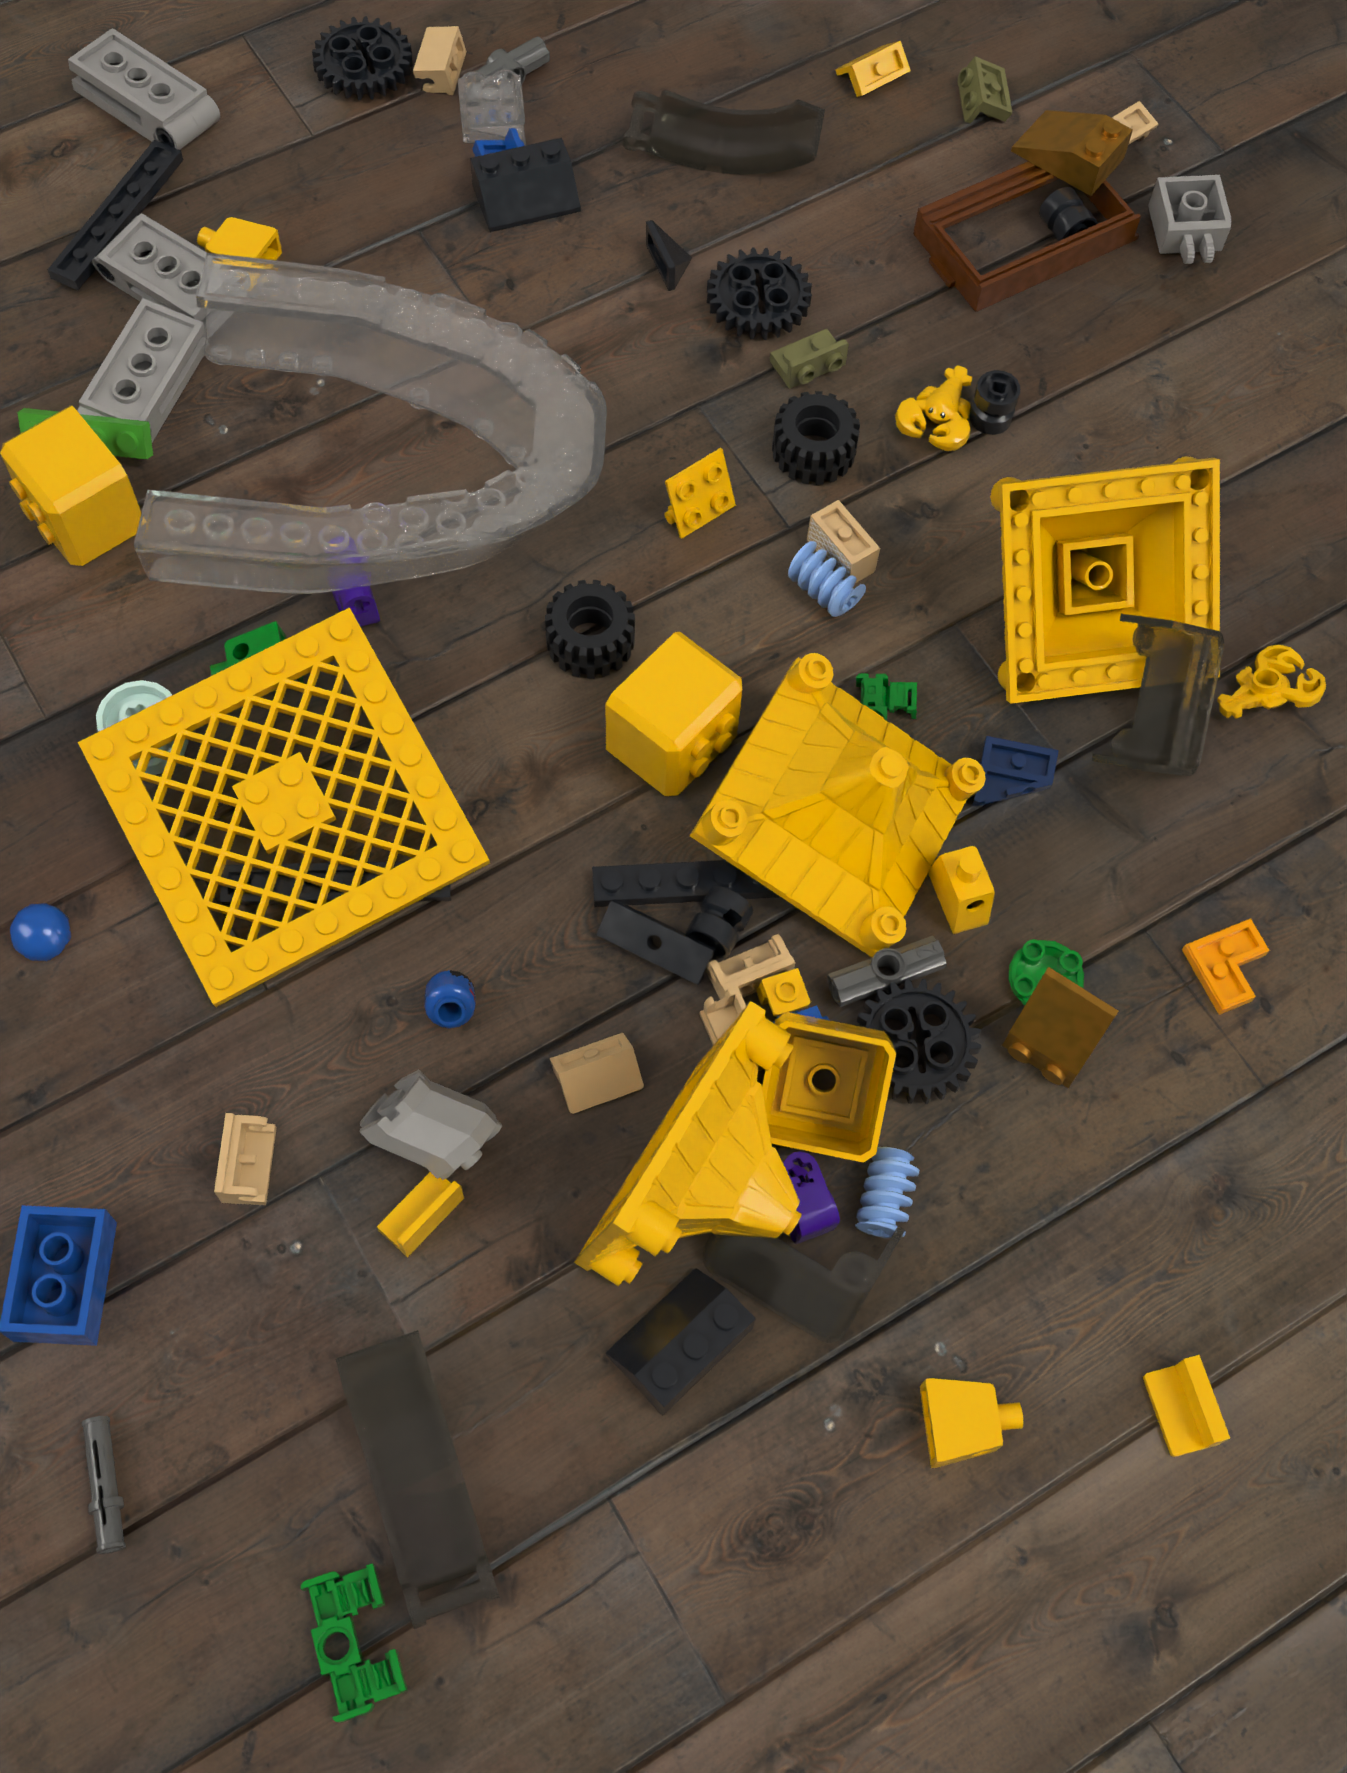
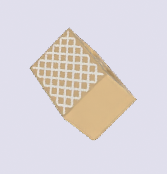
M839 500L810 516L807 541H815L817 543L816 552L820 549L826 550L827 555L824 561L833 557L836 559L837 563L833 571L842 566L846 568L847 571L843 580L854 575L857 578V583L875 572L880 547Z

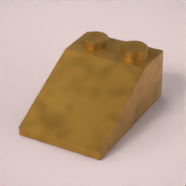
M1045 110L1012 146L1011 152L1091 196L1124 159L1133 129L1103 114Z
M1048 967L1002 1046L1008 1049L1009 1054L1017 1061L1030 1063L1039 1069L1048 1081L1056 1085L1062 1084L1069 1089L1119 1011Z

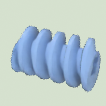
M810 541L793 558L788 569V577L792 581L798 582V586L802 590H808V595L812 599H818V604L822 608H828L831 616L838 617L843 615L862 598L866 591V586L860 584L853 589L857 578L851 575L843 580L847 571L846 568L842 566L833 571L837 563L836 559L833 557L823 562L827 555L826 550L820 549L813 553L817 543Z
M877 1147L876 1155L872 1157L874 1162L870 1163L867 1169L870 1177L865 1179L863 1186L867 1192L863 1193L860 1198V1203L863 1207L858 1209L856 1218L859 1223L855 1224V1226L860 1231L877 1237H904L906 1231L896 1226V1222H908L909 1215L899 1210V1207H910L913 1200L903 1195V1191L912 1192L916 1189V1185L907 1180L906 1177L918 1176L920 1170L910 1164V1161L914 1160L910 1153L897 1148Z

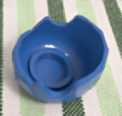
M30 904L18 911L10 926L11 942L15 950L31 961H48L59 955L71 939L69 918L59 908L50 904Z

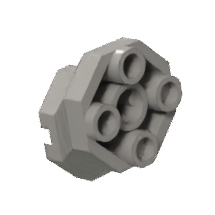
M418 1069L401 1078L394 1085L397 1090L389 1097L383 1094L360 1121L362 1128H360L359 1132L371 1144L422 1165L436 1178L440 1177L444 1180L460 1166L464 1170L472 1167L482 1156L480 1148L500 1131L502 1124L496 1119V1115L485 1103L430 1081Z

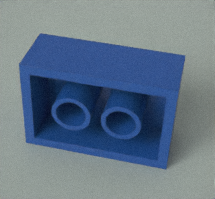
M22 1205L0 1320V1333L13 1342L97 1346L117 1222L106 1209Z

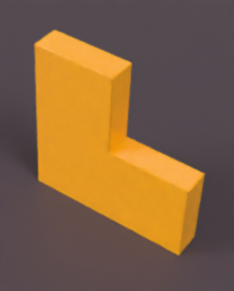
M1251 918L1188 943L1182 949L1219 1015L1254 1000L1256 996L1239 966L1266 956L1270 950Z

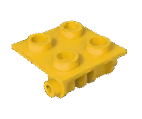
M722 448L717 449L665 481L671 505L668 506V511L664 513V516L669 524L676 523L681 539L736 506Z

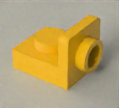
M798 968L762 979L756 991L761 1006L769 1004L775 1017L781 1016L786 1012L806 1008L810 1004V998Z

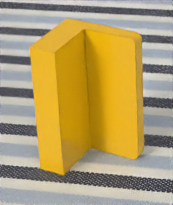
M901 41L882 45L835 69L837 76L845 73L849 74L856 97L863 96L911 71Z
M429 1172L377 1226L378 1231L408 1258L464 1199L461 1185L456 1181L451 1183L447 1179L436 1178Z
M1200 1355L1185 1358L1175 1366L1149 1372L1143 1376L1156 1417L1172 1457L1217 1446L1230 1439Z

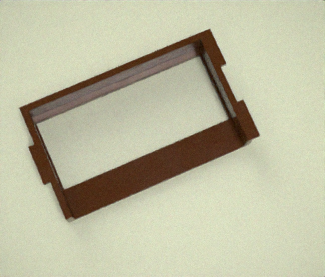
M1027 161L918 208L913 234L931 256L929 264L949 288L955 286L973 310L978 312L1138 240L1139 234L1136 230L1141 216L1139 213L1135 215L1132 209L1105 180L1091 196L1086 193L1085 195L1107 220L981 276L944 229L1059 179Z

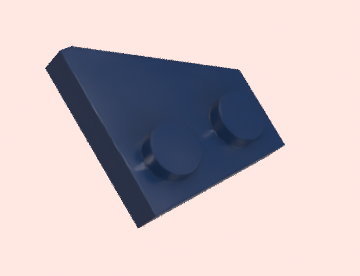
M986 736L980 761L986 780L984 786L974 794L972 806L978 807L1050 789L1053 784L1059 750Z

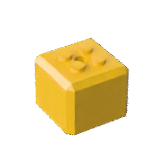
M74 406L61 410L3 443L0 455L12 478L9 484L21 500L19 505L30 521L35 520L39 524L37 528L49 545L54 543L70 565L83 566L147 528L128 475L120 462Z
M674 632L611 693L605 704L606 750L664 796H678L695 778L699 777L719 753H723L730 746L733 739L737 736L742 698L741 677L683 633Z
M786 1012L775 1019L774 1024L791 1034L788 1043L794 1047L780 1069L772 1065L764 1073L762 1091L771 1144L863 1163L875 1156L896 1057L893 1043L885 1031ZM820 1069L832 1071L836 1077L834 1086L828 1090L816 1088L812 1082L814 1073Z

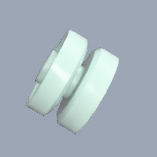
M140 680L124 683L111 690L101 701L96 713L98 732L172 696L169 690L154 682ZM185 739L182 750L180 752L181 756H184L189 742L188 739ZM174 741L158 749L171 752ZM151 756L145 773L152 775L161 774L164 771L167 760ZM140 758L132 761L135 768L137 767Z

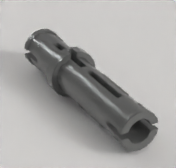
M96 1416L81 1422L84 1432L92 1502L88 1504V1513L94 1516L97 1541L96 1551L98 1554H108L126 1548L120 1511L124 1508V1499L118 1495L110 1417Z

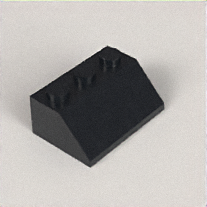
M562 137L470 158L473 189L489 232L581 212L571 159Z
M695 1268L606 1352V1355L663 1416L753 1329L756 1318L726 1287Z

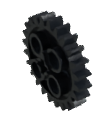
M364 16L362 22H357L356 18L352 17L351 24H346L343 20H340L339 28L330 25V34L321 32V40H315L316 49L312 50V60L318 81H324L326 89L333 87L335 95L344 91L346 99L351 97L352 94H357L358 100H361L364 94H368L372 100L376 92L386 96V88L396 91V82L404 84L405 76H410L411 74L410 67L413 66L411 43H408L407 35H401L399 27L392 29L391 22H387L383 26L380 25V18H376L373 23L368 21L367 16Z
M752 247L750 255H746L740 249L738 251V258L728 254L726 263L718 261L717 270H711L710 279L707 280L706 302L710 304V314H716L717 323L726 321L725 330L728 331L736 327L737 336H741L747 331L752 340L756 333H761L762 338L767 340L768 332H772L777 338L780 337L781 329L788 333L792 332V324L800 326L802 317H807L808 307L811 305L812 283H808V273H801L802 265L796 264L792 266L791 256L784 260L780 259L781 251H777L771 256L769 255L768 248H765L762 254H757L756 249ZM755 273H758V274H759V279H760V288H759V290H760V299H761V301H763V304H762V312H763V314H760V312H759V307H758L759 296H758V287L755 286V283H756V274H755Z
M907 978L902 990L894 982L890 983L889 995L878 989L875 994L877 1003L867 1000L864 1006L867 1013H859L857 1022L865 1028L885 1031L893 1043L896 1055L906 1057L911 1064L906 1068H899L894 1064L890 1087L893 1088L892 1099L896 1100L901 1092L907 1093L908 1104H912L915 1095L920 1094L923 1102L928 1104L932 1092L940 1100H943L946 1096V1087L956 1093L960 1087L958 1079L965 1082L969 1080L971 1073L967 1068L975 1069L978 1063V1059L972 1055L978 1054L981 1049V1044L972 1041L979 1037L981 1030L969 1028L974 1022L976 1015H963L967 1002L962 1001L957 1004L952 1002L956 992L954 990L945 996L940 994L941 983L939 982L934 986L933 990L927 989L926 979L923 978L918 988H913L912 982ZM909 1009H913L916 1014V1035L918 1041L923 1042L920 1057L926 1070L925 1073H921L918 1069V1048L916 1041L911 1039L914 1025L908 1011ZM934 1014L941 1019L942 1024L931 1026L924 1020L923 1016ZM890 1018L897 1019L903 1024L904 1028L899 1031L892 1030L887 1027L885 1021ZM932 1051L944 1052L948 1056L949 1062L944 1064L937 1063L931 1058L930 1053Z

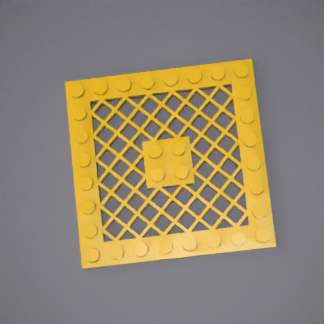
M350 608L78 742L215 1007L490 864V860ZM335 660L339 667L330 665L328 663ZM320 671L337 676L332 691L315 687ZM310 673L307 684L294 681ZM345 679L356 698L340 694ZM287 688L303 693L299 708L281 704ZM276 690L273 701L260 698ZM312 695L329 700L324 715L307 711ZM337 703L354 707L349 723L332 718ZM253 705L269 709L265 725L248 721ZM243 706L239 718L226 715ZM362 710L373 729L357 725ZM278 712L295 717L290 733L273 728ZM303 720L321 724L315 740L298 735ZM219 722L236 726L231 742L214 738ZM208 724L205 735L192 732ZM329 727L346 731L341 747L324 742ZM245 729L261 734L256 750L239 745ZM354 734L371 738L367 754L349 750ZM270 736L287 741L282 757L265 753ZM185 739L202 743L196 760L180 755ZM174 741L171 752L158 749ZM379 741L390 761L374 757ZM295 744L312 748L308 763L305 762L301 752L292 755ZM211 746L227 751L222 767L205 762ZM320 751L338 755L333 772L315 767ZM236 753L253 758L247 774L230 770ZM151 756L167 760L162 777L145 773ZM140 758L138 765L135 768L132 761ZM346 758L363 763L358 779L341 774ZM261 761L275 764L257 773ZM176 764L193 768L187 784L171 780ZM371 765L389 770L384 786L366 781ZM202 771L218 775L213 792L196 787ZM397 773L408 793L392 789ZM314 776L330 780L325 796ZM227 778L241 781L232 786L238 799L222 795ZM143 781L158 785L153 800ZM338 782L355 787L350 804L332 799ZM168 788L184 792L178 809L162 805ZM363 790L381 794L376 811L358 806ZM193 795L210 800L204 817L187 812ZM389 797L407 802L402 818L384 813ZM218 803L236 807L230 824L213 819ZM414 804L426 825L409 821ZM330 807L347 812L342 828L328 825L336 820ZM244 810L255 831L239 827ZM159 813L175 817L170 833ZM355 814L373 819L368 836L350 831ZM184 820L201 824L195 842L179 837ZM380 822L399 826L394 843L375 838ZM210 827L227 832L221 849L204 844ZM406 829L424 834L419 850L401 846ZM312 832L308 846L294 842ZM321 832L339 836L334 853L316 849ZM235 835L253 839L247 856L230 852ZM431 837H433L437 846L427 850ZM347 839L365 844L359 861L341 856ZM261 842L268 855L277 850L273 864L256 859ZM176 845L192 849L187 865ZM372 846L391 851L385 868L367 863ZM287 849L305 854L299 871L282 867ZM201 852L218 857L212 874L195 870ZM398 854L412 857V859L393 868ZM312 857L331 861L325 879L307 874ZM227 859L244 864L238 882L221 877ZM338 864L356 868L351 886L333 881ZM253 867L270 871L264 889L247 884ZM364 871L379 875L360 885ZM278 874L296 879L291 896L273 892ZM193 877L209 882L204 898ZM304 881L322 886L316 904L299 899ZM218 884L236 889L230 907L212 902ZM330 889L345 893L326 903ZM244 892L261 896L256 915L238 910ZM270 899L288 904L282 922L264 917ZM296 907L310 911L291 921ZM210 910L227 915L221 931ZM235 917L253 922L247 940L230 936ZM261 925L276 929L257 939ZM227 943L240 946L241 948L231 952Z

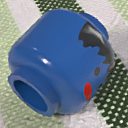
M448 970L439 972L430 979L425 989L424 1007L426 1015L434 1024L443 1028H456L467 1023L473 1016L476 996L474 985L468 976L458 971Z

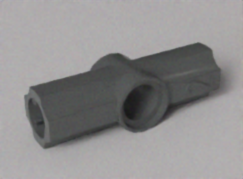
M539 36L532 38L508 53L504 49H497L488 57L485 66L461 79L462 89L467 99L473 104L480 102L502 88L514 91L522 85L528 73L550 61V52L547 50L545 42Z
M932 935L897 949H881L875 953L873 958L829 973L827 981L834 1001L839 1007L875 995L878 989L889 994L890 983L894 982L899 987L905 983L907 978L910 981L944 969L947 963L939 940H936ZM889 967L895 972V975H883L878 968Z

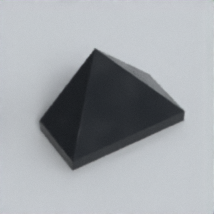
M653 220L646 221V247L668 291L675 290L692 257Z

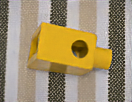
M233 217L227 218L217 231L207 227L201 228L197 237L198 245L204 247L205 252L238 271L241 278L238 285L245 288L248 294L252 293L282 254L277 229Z
M969 846L940 855L930 867L928 874L952 933L956 934L988 925L995 892L978 849L975 846ZM972 905L973 908L967 909V906Z
M929 1378L925 1379L920 1385L931 1468H938L995 1452L1003 1446L1002 1430L1023 1428V1412L1020 1403L997 1404L994 1384Z

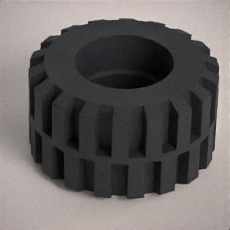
M808 391L803 392L800 398L794 395L788 399V404H782L775 418L772 442L774 461L779 463L778 468L783 473L789 472V478L793 480L797 478L802 479L801 483L808 485L809 481H814L816 485H823L824 480H828L831 483L837 480V475L843 477L848 472V467L851 468L854 463L860 433L859 419H856L857 413L853 408H848V402L844 399L837 400V395L831 393L828 396L822 395L823 391H815V394H809ZM817 435L827 440L813 441L804 436Z
M586 580L578 581L577 586L573 587L571 583L564 586V593L557 591L553 595V602L548 603L546 608L547 614L545 615L546 645L553 662H559V668L564 672L571 669L572 676L580 678L581 673L587 674V679H595V674L601 673L602 677L610 675V669L613 668L615 671H618L622 668V661L627 662L629 660L631 650L634 649L635 614L633 613L631 601H626V594L622 591L615 592V586L610 583L602 586L599 580H593V584H586ZM585 623H596L604 626L607 630L598 635L587 636L579 634L573 629Z

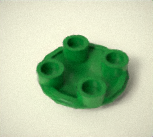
M1029 940L1015 953L1009 965L1008 980L1013 994L1023 1005H1026L1048 967L1083 988V960L1078 952L1070 950L1056 941Z

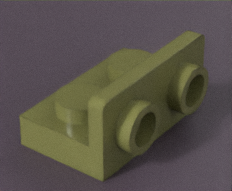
M975 56L967 67L961 70L958 76L964 121L971 124L978 114L982 112L988 117H994L1006 122L1012 115V107L1005 68Z
M824 329L770 352V363L788 388L791 389L800 384H807L825 373L835 372L846 365L849 344L845 339L836 342L828 329Z

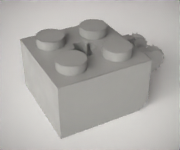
M1220 175L1158 177L1148 207L1159 253H1181L1183 263L1192 264L1195 252H1200L1203 262L1211 263L1214 260V251H1222L1231 229V215Z

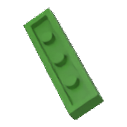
M21 409L17 412L20 433L53 416L58 411ZM80 414L114 456L148 459L153 456L150 423L148 421Z

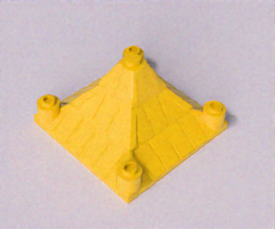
M1185 456L1178 458L1171 464L1022 481L1014 477H1006L995 483L991 490L990 498L994 508L1000 512L1006 661L1001 664L997 677L999 684L1006 690V700L1010 704L1220 677V459H1197Z
M810 653L802 659L798 657L791 664L691 832L690 837L873 958L876 952L889 948L905 936L906 921L904 916L910 908L916 893L927 876L966 800L984 786L986 780L983 767L974 759L962 758L951 764L942 757L937 756L932 750L917 740L912 739L907 733L886 721L878 713L861 704L856 698L841 688L836 687L831 682L834 674L830 661L818 653Z
M750 1001L700 1060L574 1263L586 1271L594 1270L619 1286L623 1280L630 1284L643 1264L637 1260L640 1251L634 1248L637 1245L653 1256H656L660 1250L668 1254L678 1238L709 1232L717 1235L777 1238L782 1232L789 1235L793 1231L802 1215L796 1210L800 1200L776 1148L772 1147L762 1085L757 1082L759 1066L766 1071L772 1065L780 1069L794 1046L788 1043L791 1036L790 1033L765 1018L766 1010Z

